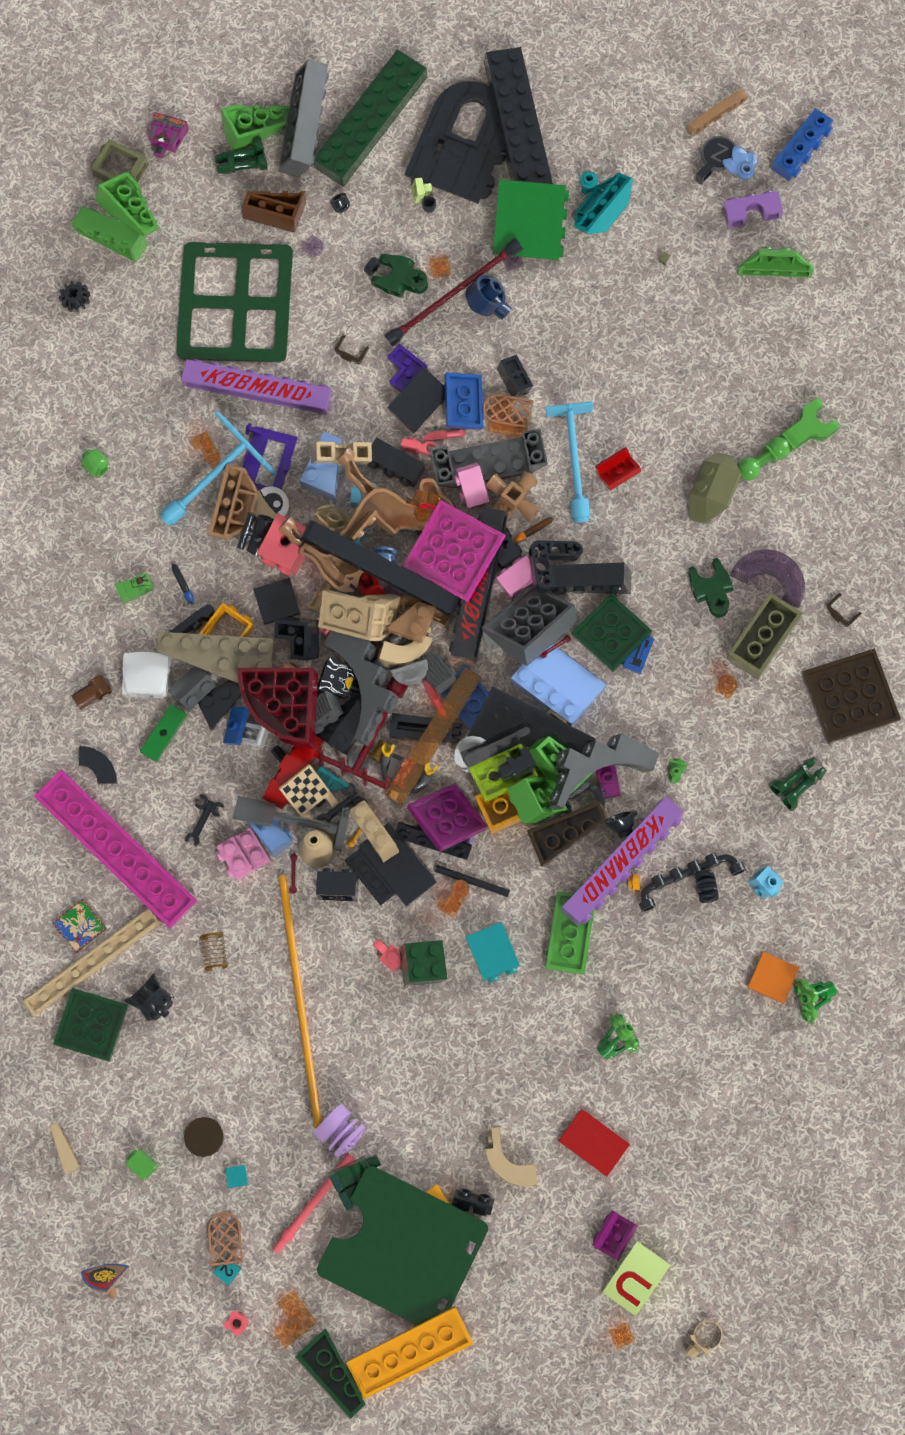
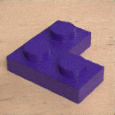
M398 344L387 357L391 363L400 369L389 381L390 385L399 392L409 384L423 367L428 369L424 362L401 344Z

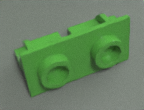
M678 758L669 759L667 769H670L668 777L670 783H678L681 774L686 773L688 764H685L684 760Z

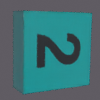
M236 1264L219 1265L213 1273L229 1286L242 1269Z

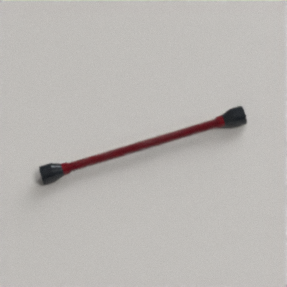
M516 238L512 239L497 257L481 267L480 270L478 269L476 273L474 272V274L459 283L457 287L455 286V288L439 298L438 301L436 300L434 304L432 303V305L420 312L415 318L413 317L409 322L384 334L390 345L393 347L400 342L404 334L408 332V329L412 328V326L414 327L431 312L437 310L448 299L450 300L454 295L460 293L467 285L469 286L478 277L485 274L486 271L488 272V270L492 269L502 260L520 253L523 250Z

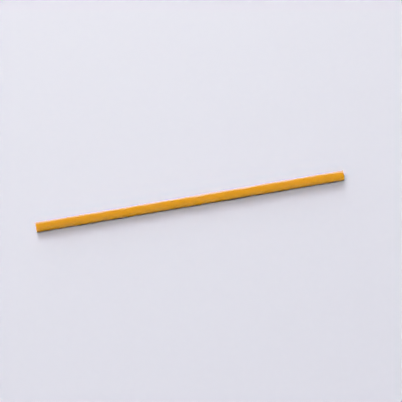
M281 875L278 878L315 1129L321 1124V1116L286 875Z

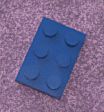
M446 372L444 374L446 428L482 430L484 428L482 375Z

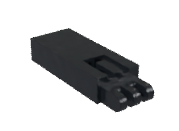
M392 713L389 737L391 739L447 745V742L458 744L461 739L453 738V736H461L462 732L454 730V728L462 729L463 724L453 723L448 719ZM430 725L443 727L442 730L435 729L434 734L429 733Z
M525 724L511 728L460 752L465 765L470 768L521 744L519 738L528 735L530 729Z

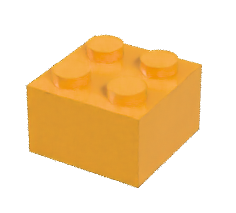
M508 792L486 803L481 794L474 796L491 835L521 822L515 805L509 800Z

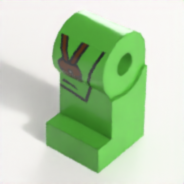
M141 574L126 582L114 584L123 604L143 596V594L154 589L148 574Z

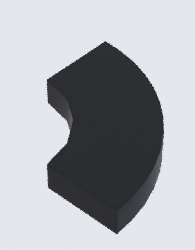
M79 746V766L92 770L97 777L98 784H118L116 771L104 754L90 747Z

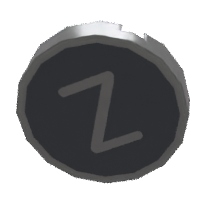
M714 136L708 139L701 151L703 163L711 162L714 166L713 171L720 172L726 170L722 160L732 158V149L736 146L735 143L724 136Z

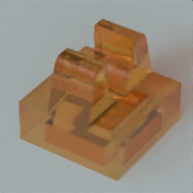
M627 1322L609 1330L617 1350L636 1341Z

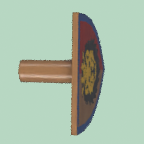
M113 1263L83 1270L81 1275L88 1287L99 1292L108 1293L110 1298H114L117 1296L114 1285L130 1266Z

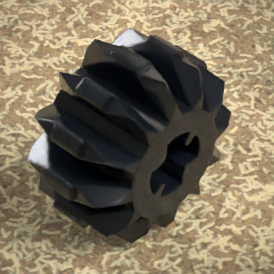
M71 280L69 286L64 283L65 289H60L59 291L61 294L59 300L62 302L63 308H67L70 312L74 308L76 312H79V307L82 309L86 308L84 303L90 304V292L87 291V286L82 285L80 281L74 284Z
M712 870L697 872L695 874V882L699 901L701 903L717 901L719 894L714 872Z

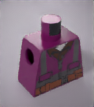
M154 112L149 140L151 146L156 147L153 153L156 157L164 158L166 150L176 152L189 130L187 121Z

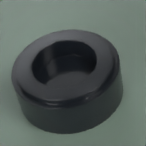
M376 257L371 258L366 264L364 272L369 276L373 275L380 267L381 261Z

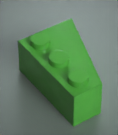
M548 736L538 739L528 749L536 762V766L555 789L557 784L556 778L561 772L555 768L557 763L556 757L561 750L566 748ZM594 772L590 773L587 777H585V778L576 786V788L573 790V792H574L591 774H593Z

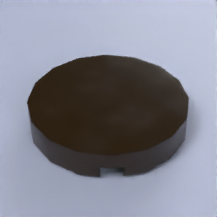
M196 1118L185 1129V1145L196 1156H212L222 1146L224 1140L223 1129L212 1118Z

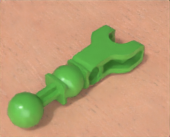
M820 398L813 400L802 410L800 421L783 432L781 436L772 438L764 446L763 453L755 458H743L738 462V467L742 474L740 478L747 481L756 479L759 476L760 467L769 461L774 464L777 460L786 458L790 452L810 439L825 440L834 434L841 425L836 420L827 424L818 421L816 413L821 409L823 402Z

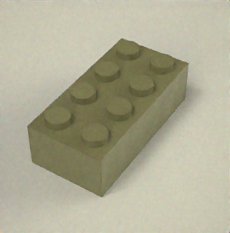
M770 592L728 653L727 660L759 680L799 622L803 613Z

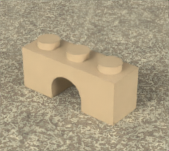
M315 442L311 444V464H340L337 458L347 447H350L355 452V463L366 465L372 461L371 442H352L350 444Z
M365 800L350 809L352 819L361 832L365 834L383 863L399 853L397 845Z

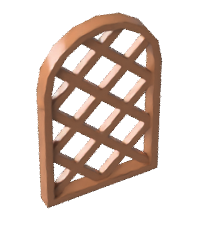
M494 394L485 400L483 413L493 423L528 429L534 400ZM494 398L496 403L490 405L488 401ZM506 399L509 405L503 408L501 402ZM517 402H519L522 406L518 410H516L513 406ZM498 404L501 410L495 412L493 407ZM531 404L530 411L528 412L526 407ZM509 407L514 410L510 415L505 411ZM491 409L493 415L488 417L486 411ZM524 409L527 414L521 418L518 412ZM504 412L507 417L501 420L498 414ZM516 414L519 420L513 422L510 417ZM528 417L527 425H526V423L523 421V419H525V418Z
M229 1212L216 1214L211 1218L208 1225L211 1266L243 1263L241 1228L238 1219ZM228 1216L235 1219L232 1224L226 1221ZM218 1217L222 1221L216 1226L212 1222ZM223 1222L229 1226L225 1232L219 1228ZM236 1222L238 1225V1230L233 1227ZM211 1225L215 1228L212 1233H210ZM230 1229L236 1232L233 1238L227 1235ZM217 1230L223 1234L218 1240L213 1237ZM238 1235H239V1244H238L236 1241H234L235 1238H236ZM224 1236L230 1240L226 1246L220 1242ZM211 1238L216 1242L213 1247L211 1246ZM232 1242L238 1246L234 1252L228 1249ZM218 1244L224 1248L219 1254L214 1250ZM239 1249H240V1258L236 1255V1252H237ZM225 1250L231 1254L227 1260L221 1256ZM212 1252L217 1255L214 1261L212 1259ZM233 1256H234L236 1259H238V1260H236V1261H230ZM219 1258L224 1261V1262L216 1263V1261H217Z

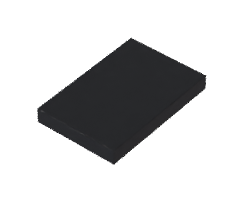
M423 367L388 405L387 409L411 432L415 433L445 400L444 385Z

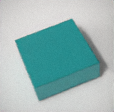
M246 1165L225 1168L228 1188L248 1185Z

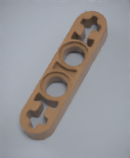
M743 89L736 91L693 120L686 127V130L694 137L709 127L711 122L718 121L723 117V114L731 112L748 99V95Z

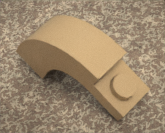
M432 626L429 627L422 644L413 641L411 644L399 646L384 641L380 647L375 664L389 668H400L414 663L427 651L433 638L428 637Z
M499 1127L491 1128L492 1133H488L489 1145H493V1148L485 1150L488 1162L494 1172L500 1178L513 1185L537 1186L535 1164L519 1166L509 1162L502 1153Z

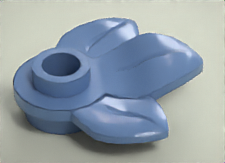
M734 146L732 158L724 159L722 163L729 173L737 174L742 180H748L754 175L757 156L753 151L746 153L742 147Z

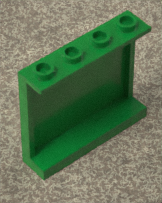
M499 180L493 256H497L508 242L516 238L523 250L513 257L559 261V257H563L564 246H561V239H565L566 228L562 227L563 220H567V209H564V204L569 199V190H566V185Z

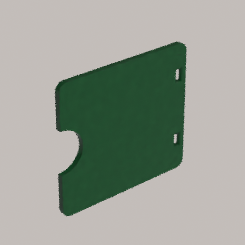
M375 1166L367 1167L350 1199L361 1210L363 1216L362 1227L356 1235L350 1238L340 1239L332 1236L318 1264L317 1273L320 1277L418 1325L451 1308L486 1237L488 1225L485 1221ZM470 1241L476 1243L471 1255L465 1252ZM442 1298L449 1300L444 1311L437 1308Z

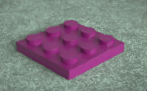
M455 783L409 803L407 806L408 811L439 852L486 831L488 827Z

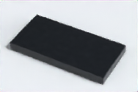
M388 822L383 827L397 845L399 853L383 863L368 839L358 847L407 907L437 882L406 843L394 837L395 830Z

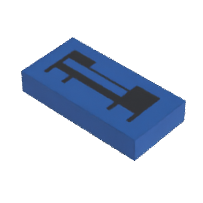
M648 637L625 660L623 668L641 674L654 638Z

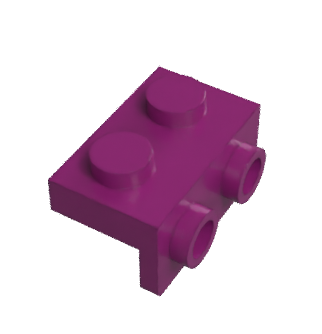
M612 1210L605 1217L601 1230L595 1234L592 1246L618 1261L638 1225Z

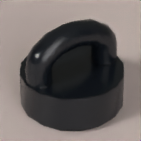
M345 193L337 194L330 200L332 208L337 213L345 212L350 207V201Z

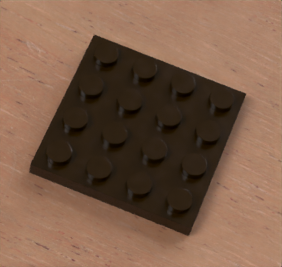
M875 648L802 671L803 679L827 744L901 720Z

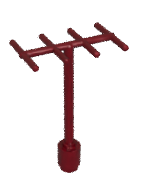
M392 676L386 689L392 691L398 698H403L409 685L399 683ZM383 713L382 721L375 730L373 740L368 746L363 745L352 768L346 765L344 757L341 758L340 763L325 756L322 747L319 748L318 756L320 766L323 767L324 762L341 769L343 777L346 775V772L363 779V786H367L368 782L384 788L385 796H388L390 789V779L388 777L385 778L384 783L369 776L366 767L363 768V773L359 771L388 713Z

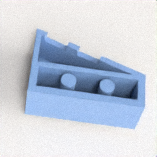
M323 432L319 442L342 444L340 438ZM310 459L300 479L301 487L335 501L340 464H311Z

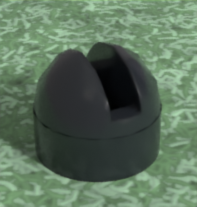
M431 196L423 198V210L427 213L433 212L437 206L436 199Z

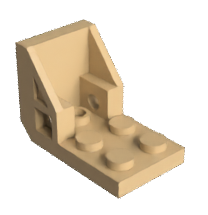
M325 589L322 593L318 627L369 641H381L393 634L388 632V626L398 618L400 596L383 594L366 595L358 598Z

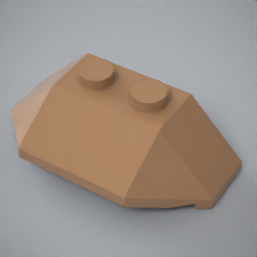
M226 465L208 536L224 540L230 539L242 533L248 512L254 513L259 492L245 468Z

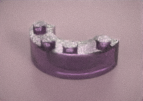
M769 549L756 550L743 556L734 565L730 576L746 584L757 575L767 574L775 577L783 587L782 600L794 607H800L805 593L804 577L796 562L786 554Z

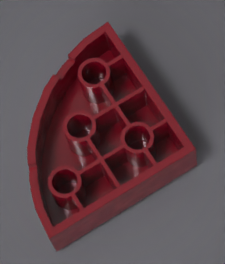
M238 668L240 692L247 709L256 721L273 737L284 743L301 748L314 749L318 673L315 669Z

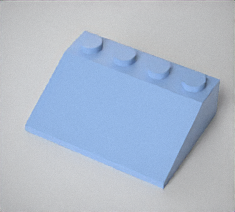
M559 648L548 653L546 658H542L539 655L528 666L522 664L511 678V683L547 711L551 709L573 727L606 687L604 682Z

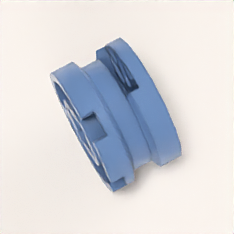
M384 546L372 548V552L397 564L395 558L398 555V551L396 549Z

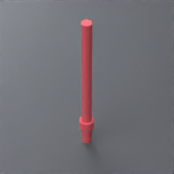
M347 1153L336 1169L350 1163L354 1158ZM329 1177L290 1227L282 1232V1237L272 1248L275 1252L279 1254L288 1241L291 1242L295 1237L294 1233L333 1184Z

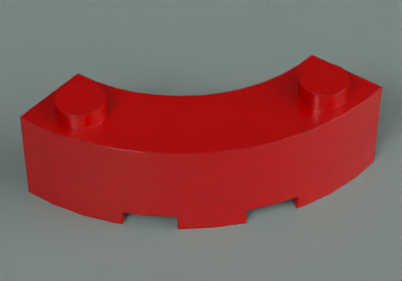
M314 735V749L293 746L289 754L285 755L278 766L280 769L274 778L271 779L262 799L275 803L276 807L281 810L287 804L291 805L279 790V787L307 764L311 765L316 758L319 759V748L323 746L324 740Z

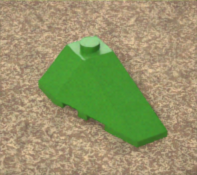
M234 105L221 109L224 134L231 149L239 150L253 145L254 139L257 137H261L264 140L286 128L289 106H271L266 108L260 107V105H254L253 107Z
M128 172L99 184L95 200L107 213L142 236L158 230V224L151 210L146 205L147 201L140 192L139 184Z

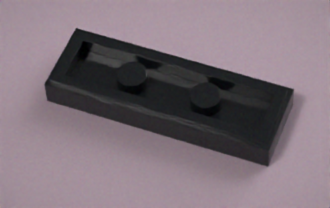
M358 849L345 860L353 872L357 873L360 881L380 906L396 894L361 849Z

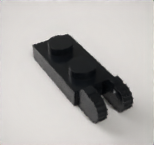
M205 605V607L200 608L170 632L188 633L191 630L196 631L202 626V621H209L215 613L213 606Z

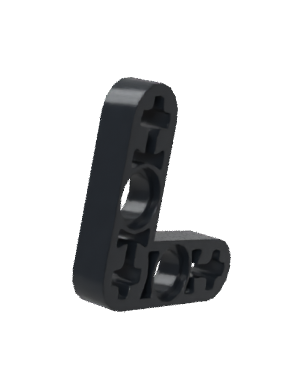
M534 541L529 548L534 588L540 593L548 592L553 584L549 560H578L583 553L582 545L575 541ZM557 547L560 550V554H555L551 548ZM536 564H543L545 566V570L538 569Z

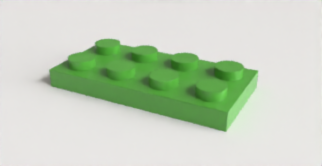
M557 891L546 969L585 975L594 910L591 913L592 918L585 925L581 923L578 927L561 912L564 904L574 894Z

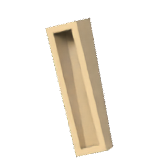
M59 1123L51 1125L50 1129L64 1173L67 1175L81 1166Z

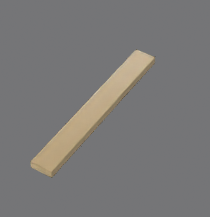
M149 908L23 1000V1003L33 1017H36L71 991L72 988L78 986L160 925V920Z

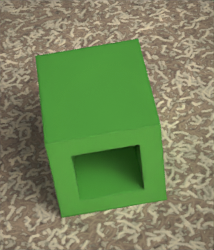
M141 1149L138 1151L133 1150L127 1157L126 1165L143 1181H146L159 1167Z

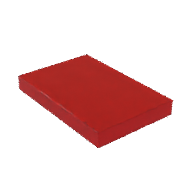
M583 1109L580 1110L558 1141L606 1177L630 1146L627 1141Z

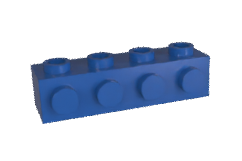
M815 108L774 160L771 170L788 181L792 177L796 178L802 170L800 167L803 163L807 164L810 161L813 150L817 151L823 142L821 140L823 137H828L831 134L833 119Z

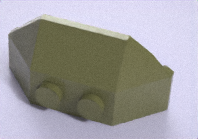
M715 453L703 461L690 492V520L708 524L711 522V519L729 507L742 475L734 456Z

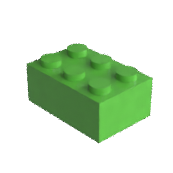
M546 777L525 778L507 789L509 800L515 805L518 811V818L524 824L550 821L568 810L566 805L564 808L557 810L548 807L550 803L549 797L554 788Z

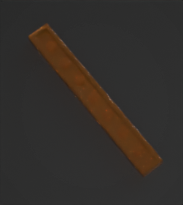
M464 668L386 792L387 797L403 805L425 770V765L432 759L477 687L481 676Z

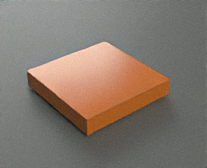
M762 952L748 989L784 1004L799 967Z

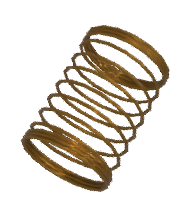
M223 932L207 933L201 935L200 940H208V938L222 937L224 939ZM220 944V945H208V946H224L223 948H225V945H222V944ZM221 948V949H210V950H225V949ZM227 962L214 965L209 963L203 964L209 965L204 967L205 971H213L214 967L222 966V969L228 967Z

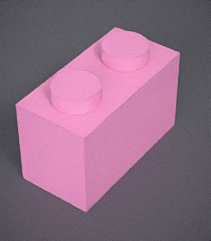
M478 463L455 469L457 475H454L456 485L461 487L462 492L459 493L462 504L465 503L467 508L489 502Z
M527 556L517 558L512 563L513 566L509 569L505 568L497 574L496 583L510 600L533 583L530 559Z

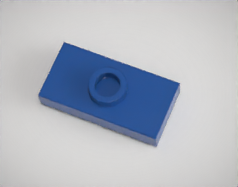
M247 707L231 708L223 741L224 744L241 745L249 713Z

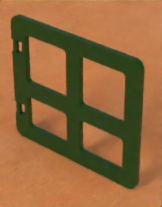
M188 242L185 244L183 250L177 356L183 360L283 362L287 357L293 260L291 246L281 244L261 245ZM205 248H215V253H205ZM261 249L272 250V254H261ZM198 257L237 259L236 290L234 296L194 294L195 267ZM252 259L279 260L278 292L276 297H251L248 295L250 262ZM193 309L234 310L232 346L230 348L192 347L190 339ZM249 310L276 311L275 341L272 349L245 347L247 312Z

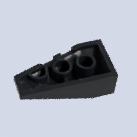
M360 691L341 705L343 714L338 717L337 721L329 723L322 732L316 734L345 755H347L357 741L354 739L361 715Z

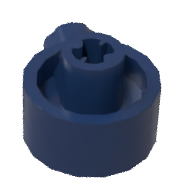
M481 275L466 289L465 295L468 306L472 311L487 317L495 314L500 320H503L512 309L505 302L506 296L503 285L497 279Z

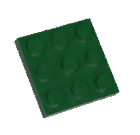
M610 594L571 635L613 673L652 634V630L615 596Z
M72 988L53 1045L110 1062L129 1005Z

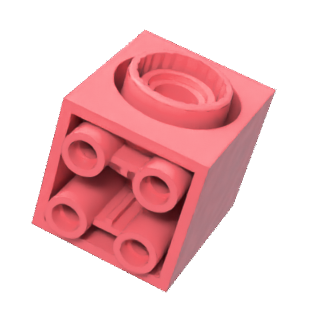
M277 513L257 554L261 557L260 560L267 566L273 568L275 565L283 574L287 576L293 574L296 576L306 556L299 554V547L291 542L285 546L289 539L286 535L281 534L278 528L287 517ZM295 522L297 529L303 534L306 527Z

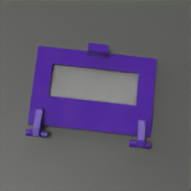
M248 423L245 434L253 433L250 444L276 471V475H272L249 450L247 451L242 468L246 469L258 491L272 486L282 490L298 437L257 426L254 428L251 427L252 424Z

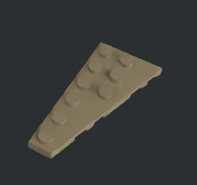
M158 632L157 651L238 683V668H272L273 639Z

